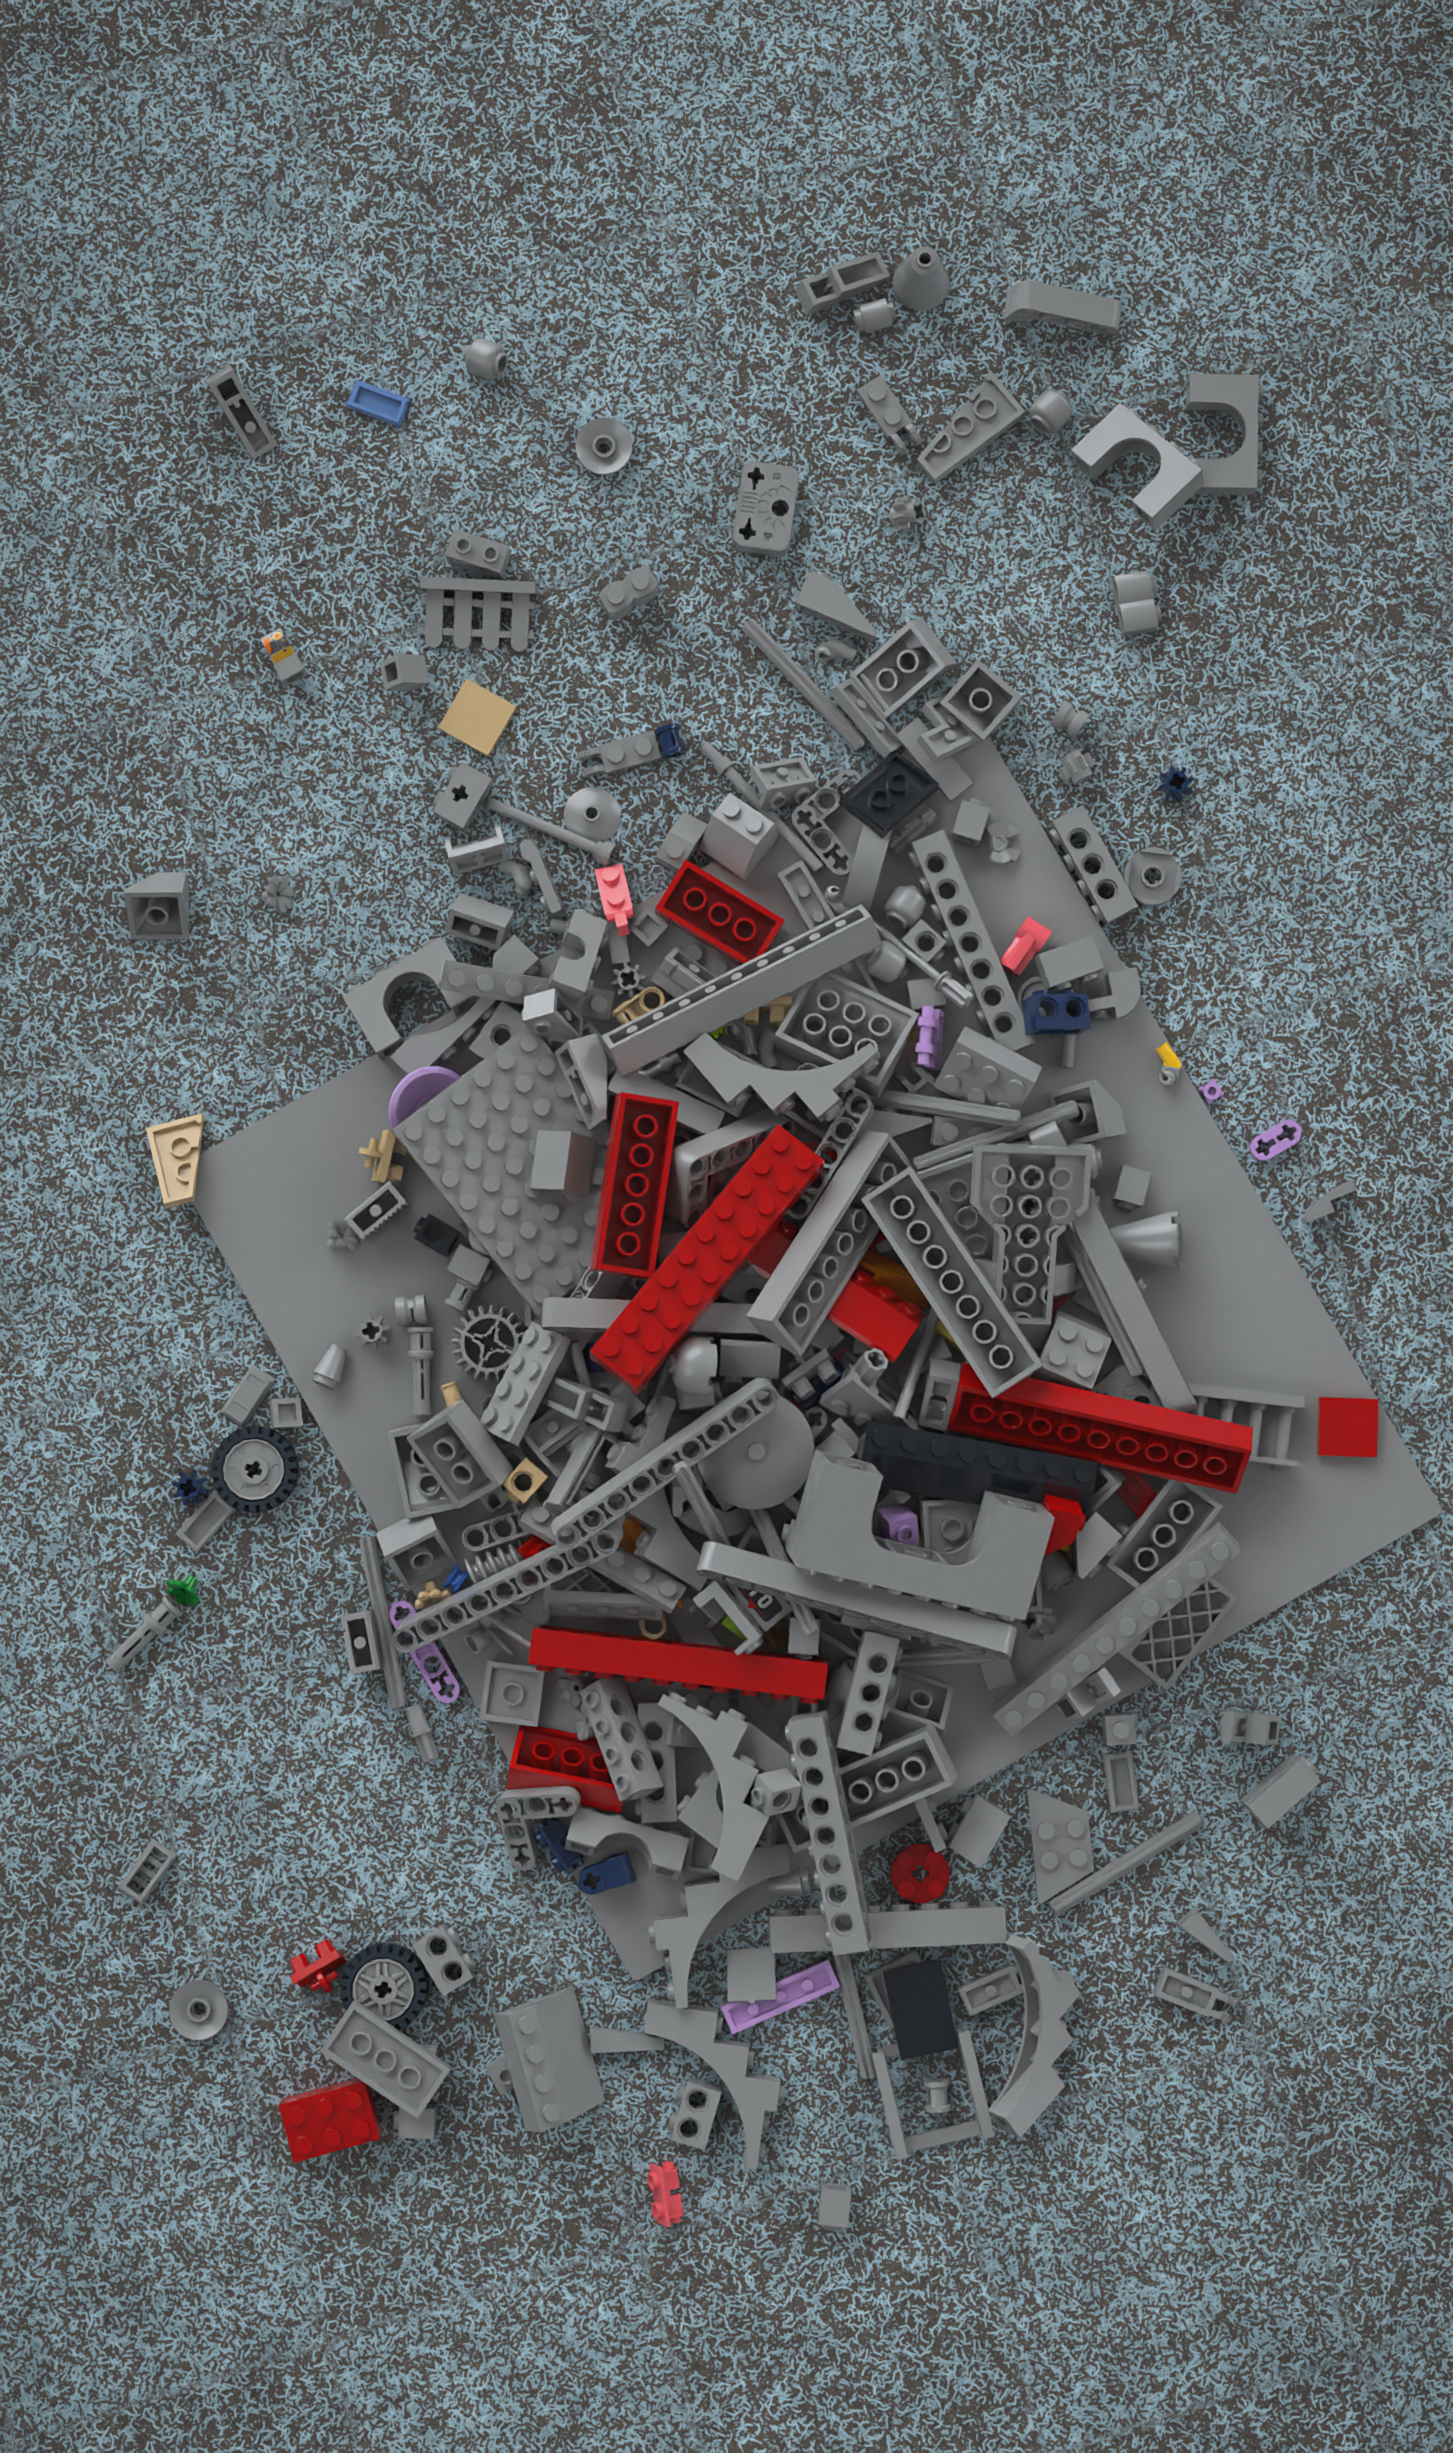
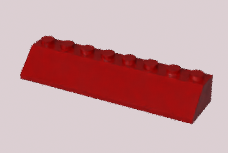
M781 1220L747 1261L755 1266L753 1270L769 1280L798 1234L797 1227L789 1221ZM855 1269L825 1318L868 1347L883 1351L885 1358L894 1363L910 1342L926 1315L921 1312L917 1305L906 1302L898 1297L891 1288L882 1286L872 1280L867 1272Z

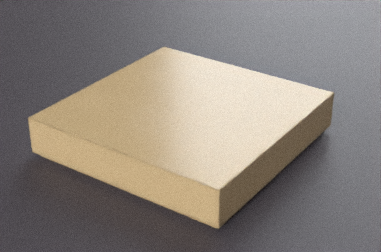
M466 678L438 729L489 757L517 707Z

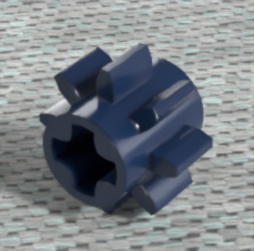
M1170 766L1168 776L1161 773L1158 777L1164 783L1157 788V791H1164L1167 794L1165 801L1169 800L1170 797H1175L1176 801L1180 803L1182 793L1185 795L1191 794L1192 790L1187 785L1192 783L1194 778H1187L1184 774L1186 772L1185 767L1181 771H1175V768ZM1173 778H1175L1176 782L1182 783L1178 790H1176L1175 786L1169 785Z
M192 1470L190 1477H187L185 1472H179L181 1480L171 1483L177 1487V1493L173 1497L181 1496L184 1498V1506H187L192 1498L196 1504H200L201 1499L199 1495L201 1493H209L207 1489H203L202 1484L207 1481V1478L198 1479L196 1477L197 1470ZM192 1480V1486L196 1487V1492H190L187 1495L188 1490L184 1489V1484L190 1483Z

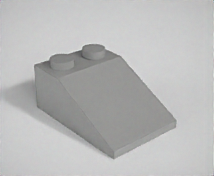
M921 618L908 622L849 676L883 717L887 719L937 682L957 662L924 619Z
M426 1422L391 1429L387 1433L406 1519L457 1508L407 1441V1437Z

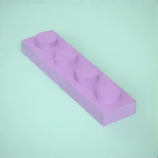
M826 1958L777 1980V2001H757L753 2005L749 2002H727L720 2005V2008L731 2033L735 2034L840 1987V1984L829 1959Z

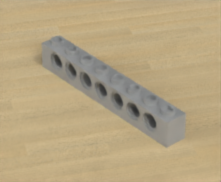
M944 829L912 842L910 845L911 851L908 852L909 860L914 869L918 867L922 875V878L919 879L920 886L925 895L930 894L934 903L930 905L932 914L936 922L941 920L945 931L941 932L942 937L947 942V948L952 947L956 955L953 958L954 966L959 975L964 974L968 983L964 985V988L974 996L972 1000H975L979 1009L975 1014L981 1028L986 1026L990 1035L989 1039L1014 1052L1032 1046L1034 1040L1031 1035L1025 1034L1023 1014ZM933 859L939 860L943 865V870L938 873L931 872L928 869L927 863ZM942 886L951 887L954 891V897L951 899L942 898L939 895V888ZM955 912L963 914L966 919L965 924L961 926L954 925L950 921V915ZM964 939H972L977 945V950L971 953L963 950L961 942ZM977 965L984 966L988 970V977L985 979L976 978L973 974V968ZM995 992L999 996V1004L995 1006L988 1005L984 1000V994ZM1000 1018L1007 1019L1011 1025L1010 1031L1005 1033L998 1031L995 1026L996 1020Z
M828 1710L793 1715L788 1721V1725L785 1726V1735L787 1742L792 1743L794 1754L791 1755L792 1769L794 1772H798L799 1782L802 1785L799 1801L804 1803L803 1825L806 1831L809 1830L811 1841L808 1843L809 1855L812 1860L815 1859L817 1868L814 1872L815 1885L817 1889L821 1888L823 1898L820 1900V1910L822 1917L827 1918L828 1929H826L827 1944L833 1948L834 1956L869 1951L874 1940ZM804 1740L815 1742L817 1751L811 1752L807 1750ZM810 1769L819 1770L823 1775V1780H814L810 1775ZM822 1798L826 1800L829 1809H820L816 1805V1799ZM821 1828H830L834 1832L835 1838H826L822 1834ZM827 1857L837 1858L840 1862V1867L834 1868L830 1866ZM833 1886H841L846 1891V1896H837L833 1891ZM839 1916H848L852 1921V1925H843L839 1920Z

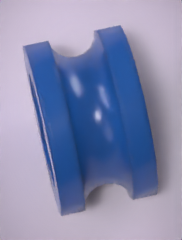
M457 1565L443 1587H450L453 1594L457 1593L467 1579L468 1571L462 1572L460 1566Z

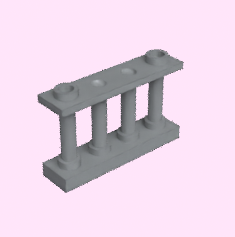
M1187 1383L1198 1408L1192 1410V1414L1203 1416L1204 1404L1208 1403V1398L1220 1399L1219 1405H1222L1220 1420L1232 1423L1233 1408L1237 1407V1401L1249 1403L1248 1408L1251 1409L1249 1427H1253L1252 1452L1248 1461L1271 1464V1470L1289 1472V1466L1297 1467L1298 1461L1287 1460L1292 1413L1295 1414V1408H1304L1305 1397ZM1266 1405L1278 1406L1277 1412H1280L1275 1458L1258 1456L1262 1412L1266 1410Z

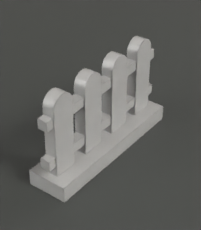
M420 576V589L427 591L426 597H421L420 600L421 605H426L425 627H420L419 634L425 635V642L429 647H439L442 644L443 636H454L455 646L459 649H466L471 644V637H482L484 648L493 651L499 647L500 638L511 639V647L515 651L523 652L527 649L529 640H534L535 632H529L530 610L536 609V603L530 602V595H537L536 582ZM445 591L455 592V599L444 598ZM473 593H484V600L473 599ZM502 594H513L512 601H501ZM444 606H455L454 628H443ZM473 607L483 608V630L472 629ZM501 608L512 609L511 631H500Z

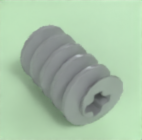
M519 1539V1547H520V1546L523 1545V1544H522L521 1540ZM508 1543V1553H504L500 1547H497V1557H493L489 1551H486V1561H482L478 1555H475V1565H471L467 1559L464 1561L469 1577L474 1585L525 1559L511 1543Z

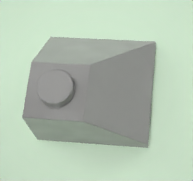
M157 872L125 889L124 896L131 940L189 939V887L187 872Z
M1090 1080L1048 1093L1051 1107L1070 1100H1074L1078 1106V1116L1057 1123L1067 1145L1093 1143L1127 1134L1121 1106L1097 1080Z

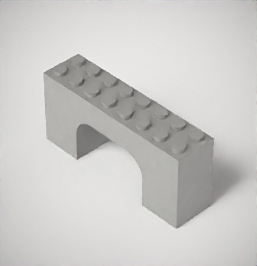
M815 1450L787 1550L795 1566L799 1567L798 1571L808 1575H816V1572L825 1573L829 1579L838 1582H844L845 1578L855 1580L858 1586L873 1589L874 1585L885 1587L884 1591L894 1595H902V1592L913 1594V1598L924 1602H930L932 1598L940 1600L942 1605L958 1609L959 1605L970 1607L971 1612L980 1615H987V1612L998 1614L1000 1619L1015 1622L1016 1618L1026 1620L1055 1519L1042 1504L985 1490L973 1534L966 1544L950 1552H939L880 1538L872 1534L871 1519L883 1479L882 1474L873 1463Z

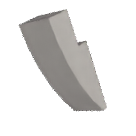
M879 251L830 266L827 272L803 279L795 289V292L806 315H810L871 289L888 280L890 275Z
M554 1375L541 1400V1403L576 1420H584L602 1430L620 1432L629 1404L558 1375Z

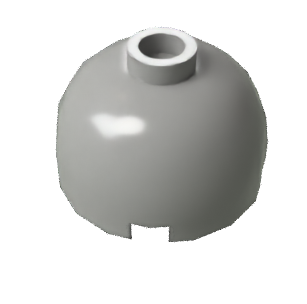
M689 1338L677 1346L674 1355H669L667 1372L672 1373L675 1385L685 1394L699 1397L710 1396L713 1386L708 1385L710 1377H716L717 1346L716 1344H711L714 1338Z

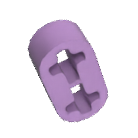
M1292 1120L1278 1123L1251 1141L1249 1145L1251 1156L1258 1161L1271 1159L1300 1140L1301 1128ZM1284 1125L1287 1129H1294L1292 1141L1288 1138H1284L1281 1141L1277 1140L1276 1136L1284 1132L1282 1128ZM1272 1139L1274 1145L1267 1149V1156L1263 1152L1259 1154L1256 1152L1255 1149L1259 1147L1257 1143L1259 1140L1262 1143H1266Z

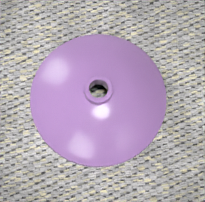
M439 1066L423 1067L409 1073L397 1085L390 1099L389 1120L392 1129L419 1110L424 1101L432 1100L458 1080L460 1076L452 1070Z

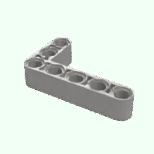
M805 1063L799 1066V1068L796 1071L811 1070L820 1067L811 1063ZM855 1087L842 1093L839 1097L843 1102V1105L840 1107L841 1111L834 1119L815 1151L822 1159L826 1152L835 1151L837 1152V1159L832 1164L824 1163V1168L818 1175L822 1177V1185L818 1189L812 1190L808 1188L798 1199L797 1202H807L805 1213L796 1215L793 1213V1207L789 1210L788 1215L796 1222L805 1223L857 1138L865 1130L873 1116L874 1105L870 1097ZM857 1101L867 1102V1109L863 1113L857 1114L852 1111L853 1105ZM843 1126L852 1127L850 1137L846 1139L839 1138L838 1130Z
M768 1108L677 1146L672 1151L668 1176L667 1215L690 1230L706 1211L708 1176L749 1159L777 1124L794 1136L797 1128L796 1122L782 1113L776 1116Z
M493 1395L487 1396L482 1401V1414L487 1408L488 1403L491 1401ZM488 1432L506 1459L510 1455H517L521 1462L526 1458L521 1441L518 1446L510 1442L502 1444L498 1441L496 1435ZM521 1474L517 1477L516 1486L519 1483H526L531 1488L532 1480L530 1476ZM538 1491L525 1504L521 1500L517 1504L511 1500L514 1508L513 1512L466 1528L462 1536L464 1546L471 1551H480L531 1534L518 1526L534 1498L541 1502ZM506 1520L510 1522L512 1532L509 1536L504 1537L498 1534L496 1527L499 1521ZM477 1529L483 1533L484 1542L482 1545L475 1546L470 1543L469 1534L472 1530Z

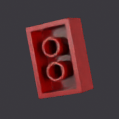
M358 2078L283 2098L278 2105L293 2163L380 2139L383 2133L372 2088Z

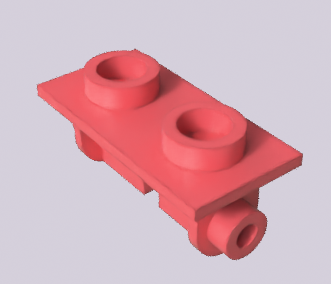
M673 2161L663 2162L662 2167L651 2163L649 2164L650 2173L647 2174V2181L654 2195V2202L651 2204L652 2215L657 2223L670 2227V2223L681 2222V2216L684 2215L681 2194L670 2195V2190L680 2188L677 2166H674Z

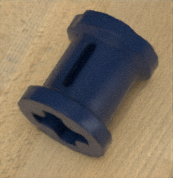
M668 724L655 729V735L659 736L663 750L661 753L662 759L681 756L687 752L686 747L682 746L680 740L679 724Z

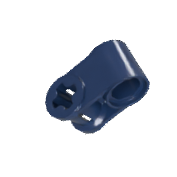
M623 1852L583 1868L579 1874L578 1882L583 1892L592 1895L611 1888L625 1886L635 1882L637 1879L628 1852ZM592 1872L593 1876L600 1877L596 1881L595 1887H591L590 1883L585 1884L583 1882L587 1879V1873Z

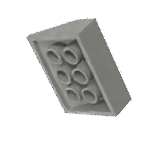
M829 971L819 979L804 984L775 1034V1045L777 1050L803 1063L824 1067L852 1056L871 1043L881 1056L877 1060L879 1064L868 1074L863 1072L855 1079L856 1084L853 1087L879 1099L896 1068L920 1014Z
M573 1986L494 2015L526 2131L544 2132L572 2120L605 2101Z

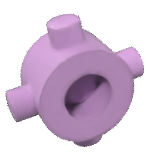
M1211 1079L1210 1083L1204 1087L1199 1086L1198 1092H1202L1203 1097L1206 1099V1104H1211L1212 1100L1224 1095L1219 1085L1216 1084L1217 1080Z

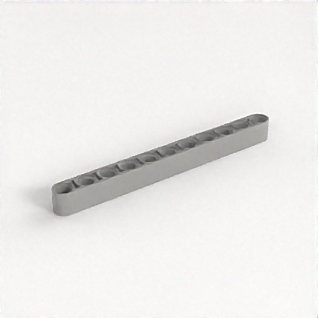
M1055 1120L1028 1133L1033 1145L1069 1148ZM1089 1191L1088 1210L1080 1217H1076L1072 1224L1164 1408L1186 1413L1198 1408L1197 1403L1091 1191Z
M711 1541L703 1543L696 1570L703 1577L995 1659H1011L1017 1628L1010 1624L932 1602L920 1601L907 1595L890 1594L884 1591V1589L873 1586V1589L858 1586L856 1581L846 1578L844 1582H838L829 1579L825 1573L816 1572V1575H808L798 1571L799 1567H796L795 1564Z

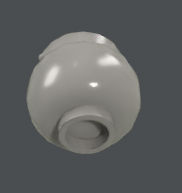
M854 1658L846 1659L842 1665L835 1667L828 1676L827 1694L830 1697L829 1701L833 1707L843 1712L856 1660ZM867 1685L863 1689L862 1696L864 1699L869 1700L875 1694V1685Z

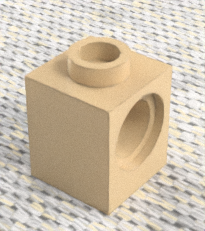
M526 1457L502 1483L507 1488L504 1493L516 1504L520 1500L525 1504L549 1476ZM521 1474H527L532 1480V1486L527 1491H521L516 1486V1479Z

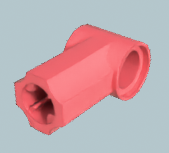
M1028 916L1015 934V940L1001 957L1000 963L1003 969L1019 978L1034 954L1038 953L1052 931Z

